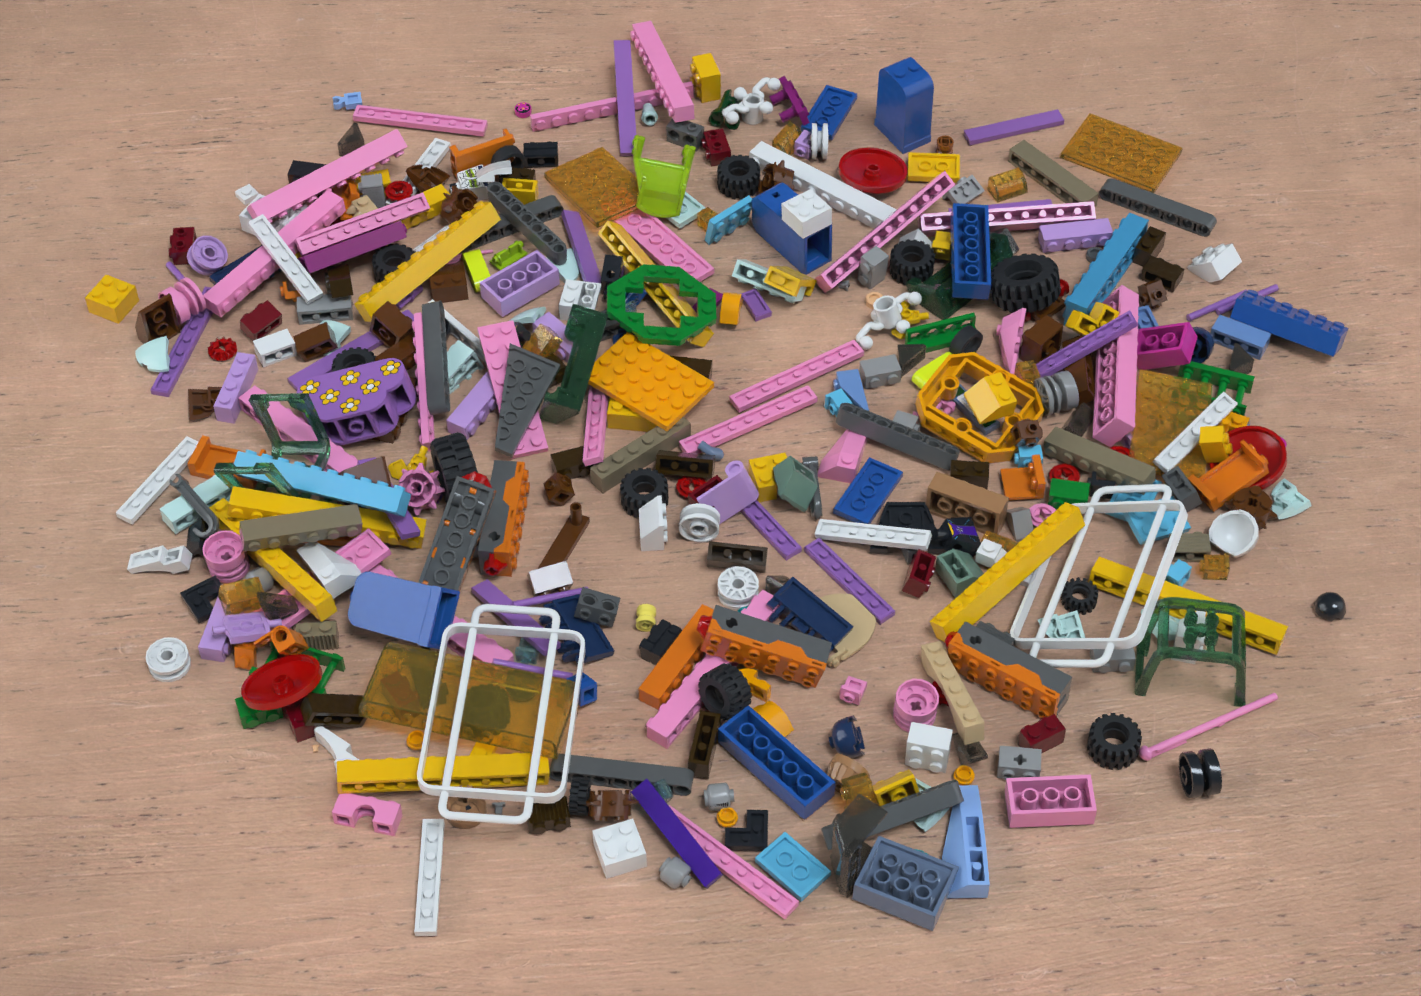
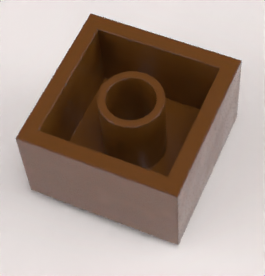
M387 301L373 313L369 331L390 348L413 332L412 319L401 313L395 304Z
M1045 315L1041 320L1038 319L1034 326L1025 330L1022 335L1020 360L1033 367V365L1058 352L1061 346L1064 325L1048 315Z

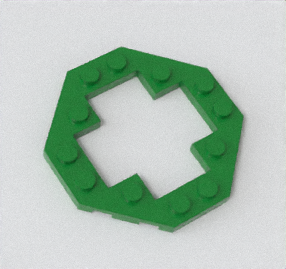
M643 264L607 286V317L611 320H617L623 329L629 333H634L643 344L681 346L686 342V339L693 338L703 332L705 327H711L716 324V293L680 267ZM644 282L679 284V296L697 298V317L680 316V328L644 326V313L625 312V293L643 294Z

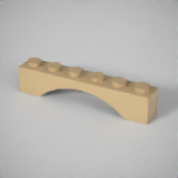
M941 641L921 645V663L927 675L932 677L941 688L950 707L957 732L964 745L984 740V721Z

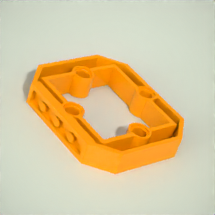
M975 352L948 355L919 391L915 403L922 427L979 461L989 463L1011 461L1014 453H1017L1018 447L1014 445L1010 429L1017 421L1023 419L1038 420L1040 423L1044 413L1037 388ZM999 372L1002 373L1014 394L1017 404L1023 407L1020 413L1014 412V414L1005 417L1002 425L1003 435L996 443L974 431L968 419H954L936 408L942 399L952 400L956 397L959 387L958 379L963 373L980 381L986 376Z

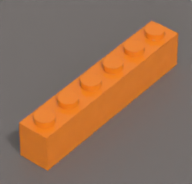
M703 604L700 606L638 688L640 701L659 710L660 706L663 703L666 704L670 699L672 692L675 689L678 690L684 677L689 676L696 661L699 662L703 656V651H700L703 638L697 631L699 619L702 615L711 616L714 609Z

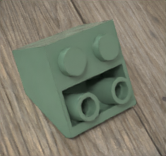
M789 456L773 467L774 480L778 487L777 493L782 500L788 501L794 508L805 512L818 487L812 470L792 456Z
M952 549L938 555L936 558L935 571L955 598L984 574L969 553Z

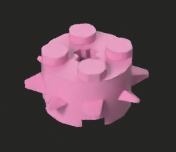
M419 463L416 470L407 471L402 469L403 475L399 480L400 484L398 486L406 488L405 491L411 494L408 506L413 507L415 515L419 516L422 509L430 507L436 509L435 503L438 501L441 493L445 492V489L440 487L437 479L439 471L429 473L425 471L423 463ZM419 486H421V487H422V488H421V491H420V492H417V491H419L417 488H418Z

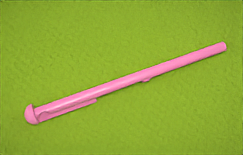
M1276 693L1269 694L1149 748L1143 745L1139 750V755L1143 760L1149 761L1157 755L1187 743V739L1214 727H1220L1230 720L1278 700V696Z

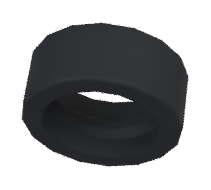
M506 145L495 152L492 156L491 164L515 157L511 162V167L523 169L525 157L516 146Z
M971 325L963 327L951 341L949 351L952 354L976 353L983 340L982 333Z

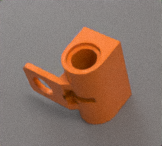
M282 625L275 627L253 642L255 646L261 648L272 641L278 653L287 656L301 654L309 648L301 633Z

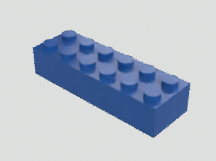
M953 203L950 217L952 297L988 299L991 289L988 205Z
M1245 290L1236 299L1230 316L1231 319L1333 357L1342 348L1349 329L1344 327L1345 325L1341 322L1328 321L1322 315L1315 316L1306 309L1293 308V305L1286 302H1277L1275 298L1270 296L1263 297L1254 290Z
M749 705L718 728V743L804 820L835 796V781Z

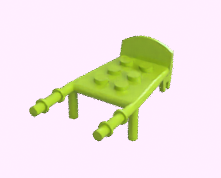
M635 135L632 141L634 146L632 154L639 189L636 207L654 217L669 218L679 216L696 147L684 146L682 150V155L684 156L682 159L683 165L642 158L641 154L645 137Z

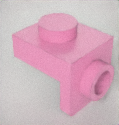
M848 676L845 684L840 688V699L850 704L859 705L867 688V682Z

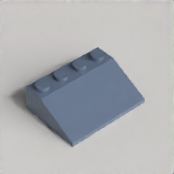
M878 836L854 884L852 899L933 931L942 913L959 867Z

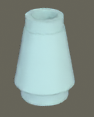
M646 103L643 105L641 119L643 123L649 126L656 123L658 115L652 104Z

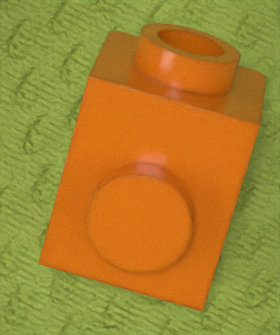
M286 281L283 282V286H280L281 297L285 296L286 300L293 299V302H297V297L301 296L297 290L288 292Z
M253 642L235 645L236 668L250 670L252 666L257 667L258 647Z

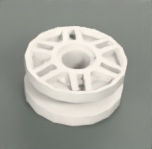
M812 123V159H816L818 151H821L822 159H827L828 123H823L822 131H818L817 123Z
M696 503L684 507L680 512L679 532L687 540L707 542L715 539L719 534L720 514L712 506Z
M738 566L723 571L718 578V598L720 602L732 610H739L742 607L749 606L752 598L755 595L758 596L759 580L756 574L748 568Z
M174 637L155 641L146 652L145 659L149 671L158 681L174 682L185 676L190 669L191 659L186 644Z

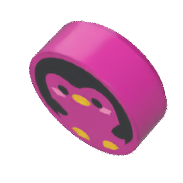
M522 102L515 106V115L519 118H527L532 113L531 105Z

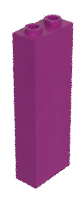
M401 221L297 259L308 273H312L407 238V229Z

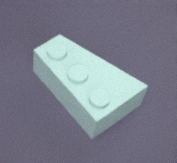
M460 340L453 344L447 352L450 394L460 387L459 383L464 379H471V374L479 369L481 371L485 368L476 353Z

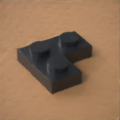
M216 575L180 592L181 598L199 624L210 618L213 610L210 600L218 597L222 584Z
M747 810V828L725 827V846L730 850L763 851L767 848L768 810Z

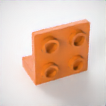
M1040 454L1032 455L1031 463H1028V467L1000 470L1004 495L1009 497V500L1044 498L1046 482Z

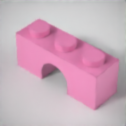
M355 793L339 794L332 811L334 824L355 828L358 819L361 817L372 816L374 832L395 836L403 816L401 805L395 801H384L372 796L365 797Z

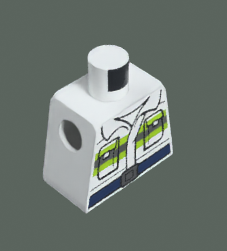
M483 164L458 172V182L449 184L450 193H452V186L455 185L458 189L467 188L473 191L478 197L477 200L488 199L487 186L489 182H477L476 172L483 168Z

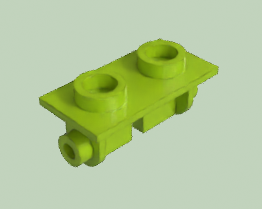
M521 240L515 241L512 245L508 246L507 250L504 249L494 254V257L489 262L500 271L528 255V253L522 249L524 244Z

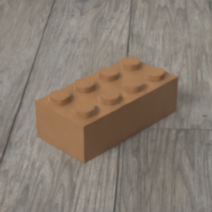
M936 472L928 486L926 505L931 514L943 519L971 517L976 531L997 538L1006 522L1009 497L956 479L947 474Z

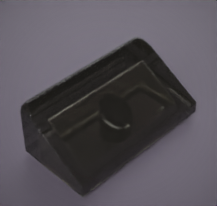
M1083 402L1074 409L1061 429L1082 437L1094 419V411Z

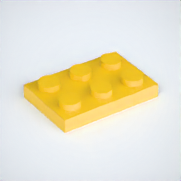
M908 153V181L930 182L944 171L954 183L960 180V154Z

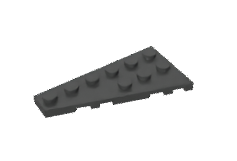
M511 343L509 345L495 451L512 458L560 369V364Z

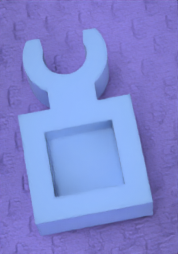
M361 92L346 93L344 97H332L335 110L346 107V110L356 109L357 105H362Z

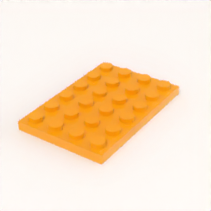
M629 332L622 336L580 374L582 381L667 432L714 388V382L654 346L643 344L638 340L637 336Z

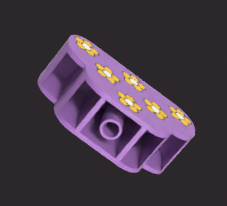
M387 358L311 377L298 387L296 400L307 423L311 427L314 426L320 434L325 433L335 445H345L382 436L392 431L398 423L399 415L408 412L414 406L416 390L402 361L396 358Z

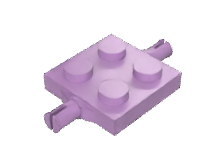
M263 611L223 616L224 626H212V634L225 633L231 644H243L244 642L258 640L270 632V628L282 625L281 618L269 620L265 617Z

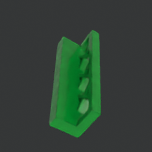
M973 312L906 329L905 345L910 355L915 356L950 347L954 336L963 327L971 325L976 328V315ZM970 320V323L962 325L965 321ZM936 328L935 331L928 333L931 329ZM919 333L917 336L911 337V334Z

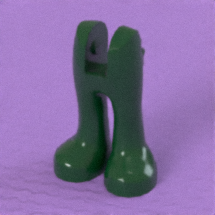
M731 89L724 92L720 105L709 116V122L714 127L722 125L724 121L723 109L732 104L742 102V100H737L731 96ZM725 118L726 127L731 130L737 129L740 125V118L736 124H729Z

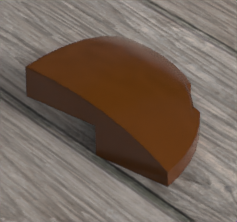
M419 164L413 165L406 170L408 177L421 193L440 184L444 185L450 178L449 174L433 166L422 169L423 165Z
M222 387L188 389L189 422L203 420L215 412L213 406Z

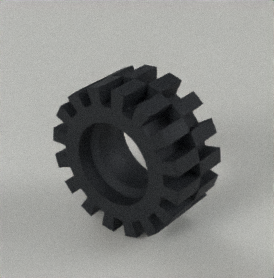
M1077 577L1076 581L1074 578L1070 579V582H1066L1062 591V605H1065L1064 608L1066 610L1070 609L1069 612L1077 610L1079 614L1082 612V615H1086V612L1091 613L1097 604L1099 593L1096 590L1097 586H1092L1093 582L1091 580L1087 582L1086 578H1083V581L1080 580V577ZM1081 593L1087 598L1077 599L1072 594Z
M572 778L569 796L570 815H588L589 806H586V801L589 800V791H591L590 778Z

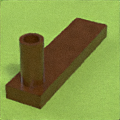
M574 502L570 505V516L538 569L568 560L590 523V517L582 515L580 503Z

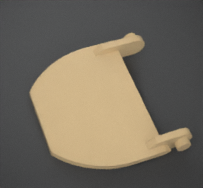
M831 594L820 597L823 602L854 626L852 631L834 648L837 653L827 660V664L830 667H837L840 661L846 660L861 650L869 642L875 630L876 617L851 594Z

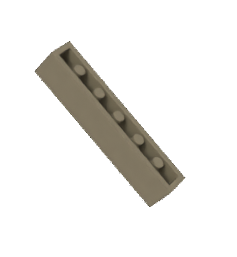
M1023 140L1010 148L1008 162L1063 202L1079 203L1094 201V206H1097L1098 192L1050 159L1032 144Z
M682 417L668 432L656 426L605 458L603 462L591 467V483L602 494L621 483L622 478H625L627 473L631 474L632 470L635 469L637 471L638 468H644L654 462L659 450L671 451L678 447L680 440L691 436V423Z
M1055 427L1044 440V454L1078 467L1083 471L1090 473L1096 471L1098 477L1115 481L1117 485L1153 484L1155 481V467L1061 428Z
M358 504L240 521L239 526L243 551H257L259 549L277 548L284 545L293 546L304 542L313 543L318 540H333L344 536L353 537L362 532V520Z

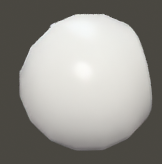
M1240 509L1220 514L1213 521L1209 529L1210 542L1234 558L1248 554L1255 547L1259 539V528L1255 518L1249 512Z

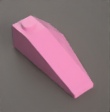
M1026 308L1003 317L1002 325L998 324L996 335H999V347L1004 368L1014 375L1022 341Z
M847 429L821 460L818 477L852 483L857 476L868 437Z

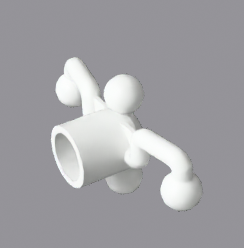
M764 77L753 87L752 93L747 94L743 87L736 88L734 90V97L737 100L743 101L739 104H732L722 110V115L726 118V121L729 124H736L738 122L739 115L735 112L736 110L742 113V120L750 125L761 123L763 114H770L773 111V105L768 101L764 102V93L760 89L767 84L770 90L776 91L780 88V80Z
M905 292L896 298L889 295L878 298L874 302V309L871 312V318L874 321L865 324L856 335V342L859 343V346L863 350H868L873 346L871 337L865 336L871 329L880 331L883 328L888 330L896 328L899 333L905 334L906 329L910 328V323L907 320H902L900 313L903 307L900 303L908 299L911 305L917 306L922 301L920 293Z

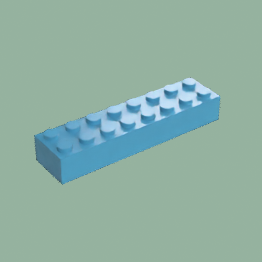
M1130 212L1126 218H1122L1119 228L1115 229L1111 239L1106 241L1103 251L1100 250L1098 252L1096 260L1091 262L1088 272L1083 273L1080 283L1076 284L1072 294L1067 296L1064 303L1066 305L1063 313L1064 326L1073 310L1083 312L1089 316L1095 303H1102L1111 294L1133 262L1135 247L1147 231L1148 219Z

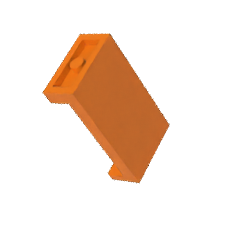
M503 129L502 137L461 151L458 150L456 145L450 146L451 169L455 178L457 179L458 172L482 164L483 167L490 165L492 156L497 150L515 143L513 134H510L507 129ZM514 157L508 158L507 160H510V162H512L514 160Z
M202 435L187 463L190 475L210 479L225 470L237 482L238 486L254 489L257 482H259L231 473L237 452L241 450L213 445L208 436ZM261 449L260 453L257 455L262 456V453L267 454L266 450Z
M1242 440L1240 442L1241 448L1207 473L1199 478L1194 474L1187 478L1197 491L1200 499L1213 512L1223 506L1226 501L1233 499L1236 492L1250 487L1269 473L1267 459L1265 456L1259 455L1252 444H1247Z

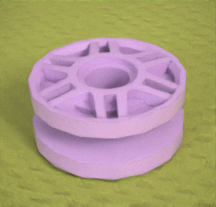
M212 236L197 238L187 252L188 263L192 269L205 276L212 275L220 270L228 258L227 249L224 244Z

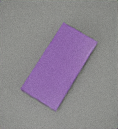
M757 289L741 293V299H743L744 305L755 322L772 316V311Z

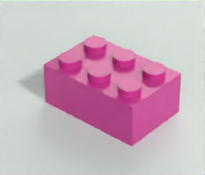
M1190 322L1139 329L1137 336V367L1139 371L1190 364L1197 341V335Z

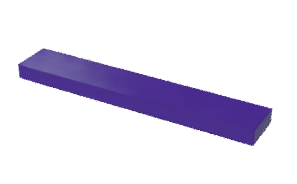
M645 779L631 791L686 864L691 867V870L705 888L710 887L723 876L722 872L648 779Z

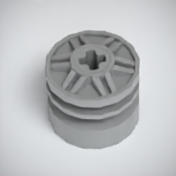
M1069 371L1054 373L1052 377L1047 375L1044 378L1035 379L1034 387L1037 388L1040 395L1044 416L1059 413L1060 409L1067 411L1077 408L1079 393L1076 382Z

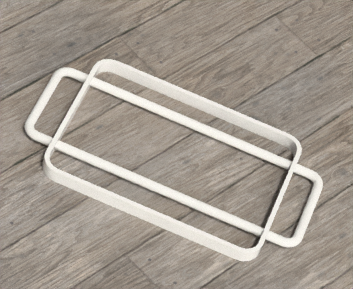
M1165 484L1105 486L1094 492L1090 503L1072 504L1079 507L1081 514H1085L1083 518L1085 526L1076 535L1036 637L1018 638L1051 556L1035 569L1010 630L1011 637L1015 638V646L1020 649H1031L1029 655L1035 658L1039 649H1105L1103 655L1095 660L1039 659L1054 668H1097L1105 665L1110 660L1114 649H1129L1137 646L1143 640L1188 518L1183 503L1179 500H1170L1172 490L1169 486ZM1164 492L1162 500L1098 502L1100 497L1105 494ZM1157 511L1110 637L1044 638L1093 514ZM1165 511H1180L1137 628L1130 636L1118 638Z
M482 604L473 610L470 623H454L444 630L417 770L418 786L425 794L440 796L438 811L445 819L517 825L526 822L530 818L533 803H555L564 796L567 787L585 658V640L582 634L577 631L559 629L560 616L557 611L541 607ZM483 612L541 615L552 618L551 628L478 623L480 614ZM456 633H468L442 786L430 785L423 781V774L449 638ZM476 634L549 639L526 792L450 786ZM557 640H572L581 647L562 781L560 787L555 792L537 793L535 788ZM448 797L525 802L524 811L519 816L452 812L447 810Z

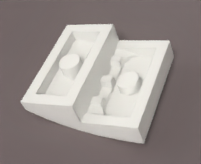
M510 160L492 163L476 172L477 182H495L494 175L512 174Z

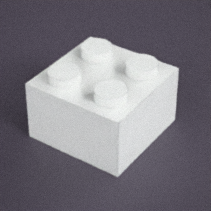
M811 189L781 203L782 220L801 238H805L832 224V208Z
M911 722L906 746L905 765L912 768L931 770L936 773H946L953 730Z
M633 819L592 831L593 844L606 879L647 867L646 851Z

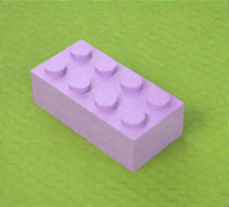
M536 250L481 281V297L501 317H504L560 284L559 269L542 253Z

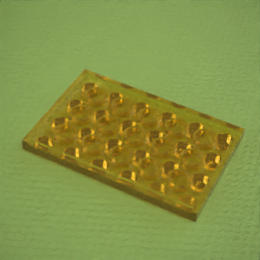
M1089 113L1061 152L1060 158L1155 193L1181 155L1183 148Z
M603 147L597 148L544 173L545 179L596 228L603 226L607 220L612 222L638 210L636 203L639 189L636 177Z
M1139 369L1136 385L1135 428L1131 435L1129 457L1155 467V475L1162 476L1165 474L1153 463L1154 459L1211 404L1213 384ZM1200 444L1176 465L1179 466L1187 478L1192 474L1197 478L1205 474L1206 460L1204 459Z

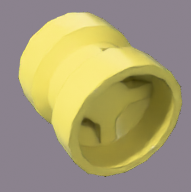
M650 604L639 605L636 609L638 617L636 619V628L640 631L649 632L653 625L656 624V608Z

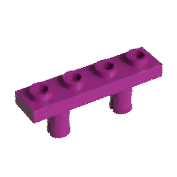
M785 75L779 78L783 87L782 90L769 97L773 105L786 99L790 100L792 107L778 113L782 122L785 123L797 116L803 125L810 123L807 118L810 114L791 80L787 81Z

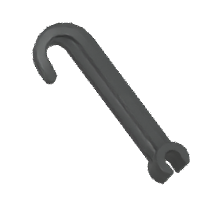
M802 457V464L814 472L818 485L810 502L811 516L815 517V519H820V516H823L817 474L818 457Z
M175 474L179 480L175 483L170 479V485L181 493L209 526L206 532H201L197 528H193V532L200 538H209L219 528L218 517L191 488L189 482L180 474Z

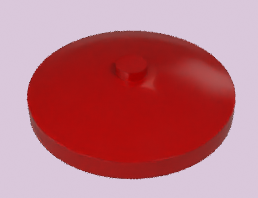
M871 147L858 148L847 152L840 159L838 168L840 178L847 185L862 192L875 194L888 193L899 189L905 183L908 172L905 162L899 156L884 149Z
M1243 426L1227 432L1229 433V443H1232V454L1241 448L1240 442L1244 440L1247 444H1252L1257 453L1265 456L1269 463L1267 465L1269 473L1252 484L1250 488L1255 485L1263 490L1281 477L1287 465V451L1280 436L1274 431L1261 426ZM1221 462L1210 463V468H1214Z
M305 654L288 655L272 660L248 676L242 685L241 695L245 704L255 710H273L285 707L302 699L315 689L322 678L321 666L315 657Z

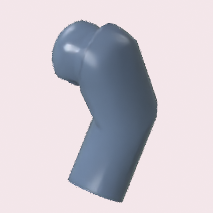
M704 441L698 446V449L703 453L716 455L715 461H720L724 457L722 449L712 447Z

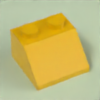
M1001 372L982 378L964 393V397L979 424L1014 414L1017 400Z
M909 769L871 786L879 806L920 792L916 779Z

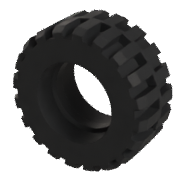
M1027 253L1019 256L1014 255L1009 259H1003L991 271L993 301L999 308L1004 311L1008 310L1010 313L1022 308H1026V312L1032 313L1036 310H1043L1044 307H1049L1052 302L1057 300L1061 292L1057 264L1045 255L1039 256L1031 253V255H1027Z
M459 432L433 439L430 443L435 471H439L437 479L440 487L445 489L443 496L446 503L457 476L463 477L472 472L478 473L469 443L464 434Z

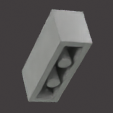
M323 294L322 297L309 304L306 303L302 296L297 297L299 325L321 323L323 320H353L352 296L332 298L331 294Z

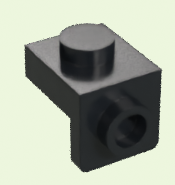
M1092 471L1091 478L1087 479V483H1090V497L1099 488L1115 486V481L1097 480L1096 471ZM1105 494L1100 498L1111 499L1113 494Z

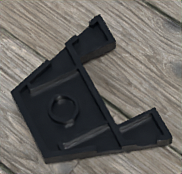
M886 502L879 525L930 530L931 533L936 529L932 515L925 502ZM931 537L928 553H945L942 542ZM871 545L870 553H888V547Z

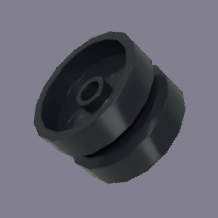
M1202 749L1197 754L1193 751L1180 754L1179 775L1183 790L1189 799L1201 797L1203 792L1207 796L1216 795L1221 792V769L1213 749Z

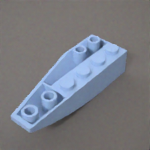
M959 785L964 801L952 806L942 855L943 861L959 867L948 898H988L990 882L978 785Z

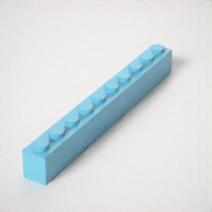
M251 450L237 452L231 473L239 477L349 504H358L361 507L405 517L411 494L406 492V488L394 485L392 488L388 487V483L377 481V484L371 483V479L360 477L359 480L355 479L354 475L344 473L343 476L338 475L339 472L327 469V472L322 471L321 467L314 465L308 468L305 467L306 464L298 461L291 464L287 459L278 457V460H275L273 456L262 453V456H258L257 452Z

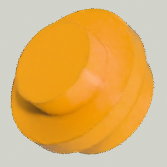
M419 730L412 731L406 740L408 747L412 750H421L424 733Z
M962 765L954 771V780H957L959 785H970L974 781L975 774L969 766Z
M722 808L717 814V822L722 827H733L738 821V814L733 808Z

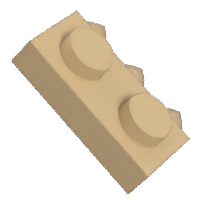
M365 195L351 201L352 205L347 209L346 214H354L352 217L354 218L378 208Z

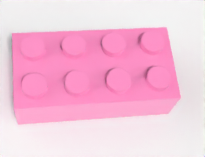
M1091 775L1006 779L1004 792L1009 828L1094 824L1097 809Z

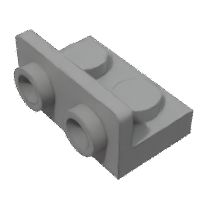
M973 175L968 178L964 176L942 198L944 200L949 198L952 203L967 204L985 190Z

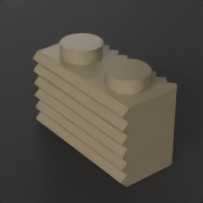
M1202 532L1182 533L1172 562H1176L1178 559L1184 562H1209L1211 554L1209 534Z
M336 621L296 624V631L302 634L309 647L318 650H334L339 648V632Z

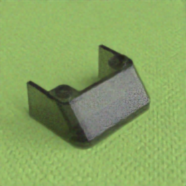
M861 794L857 795L842 814H837L832 822L834 827L832 854L830 856L831 865L839 893L846 898L853 894L854 884L872 850V847L864 841L888 814L886 810Z

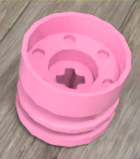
M187 277L181 279L180 282L174 283V288L170 286L158 294L159 299L168 293L171 294L179 325L189 320L191 314L197 315L206 309V301L197 285Z
M219 531L209 536L204 542L203 555L212 577L216 575L220 582L231 583L240 580L247 574L250 561L247 552L243 551L239 534L233 531Z
M923 679L907 680L899 686L895 697L893 718L902 730L909 732L911 722L933 725L939 704V694L936 688L930 682Z

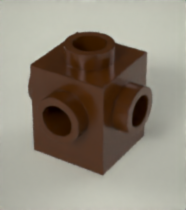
M1161 280L1150 281L1138 286L1139 298L1143 306L1149 305V307L1154 309L1162 306V302L1167 301V292Z
M1023 419L1017 421L1010 429L1015 447H1034L1043 437V430L1038 420Z
M555 472L543 483L548 500L558 505H565L575 495L572 481L566 475Z

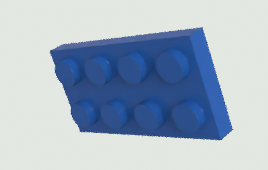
M826 85L809 112L810 115L807 116L810 123L802 124L801 131L807 130L811 134L812 123H817L818 131H822L823 123H828V139L832 140L857 100V93Z
M869 457L833 508V513L854 523L870 524L903 477V471Z

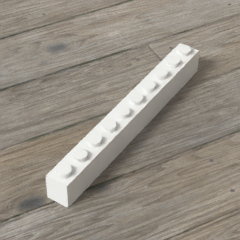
M763 141L749 152V158H753L755 162H758L762 172L767 164H774L776 162L778 165L781 160H784L785 168L794 170L792 184L795 189L801 192L811 189L829 206L872 228L878 226L897 210Z

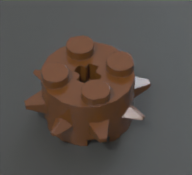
M781 160L778 165L774 162V164L769 163L763 169V172H765L763 180L759 179V194L779 183H785L794 191V185L792 184L794 170L785 168L784 160Z
M454 185L450 195L443 193L446 198L442 201L440 214L450 224L462 218V214L474 208V205L478 203L476 201L478 197L473 191L467 188L458 189Z
M1254 485L1251 488L1241 489L1235 493L1232 501L1224 503L1230 511L1240 509L1249 512L1255 518L1259 530L1267 528L1266 524L1269 519L1277 518V514L1271 510L1274 501L1259 486Z
M598 790V795H595V791H589V800L586 801V806H589V817H593V821H607V816H614V820H628V816L632 815L631 805L638 804L639 801L631 799V790H625V794H622V790Z

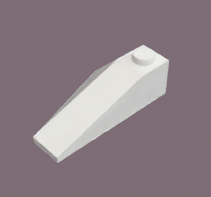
M309 542L296 550L320 585L332 595L333 599L353 587L357 577L361 574L356 564L318 542Z

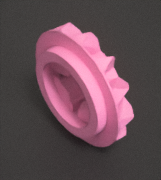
M1043 503L1030 507L1033 526L1038 527L1044 521L1039 517L1040 513L1046 520L1047 517L1056 511L1055 508Z

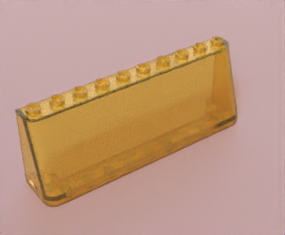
M395 642L387 643L380 654L359 705V716L425 730L439 652ZM445 654L431 732L447 736L451 735L464 657ZM472 659L459 738L532 754L544 674ZM552 676L540 756L557 760L568 737L575 689L574 681Z

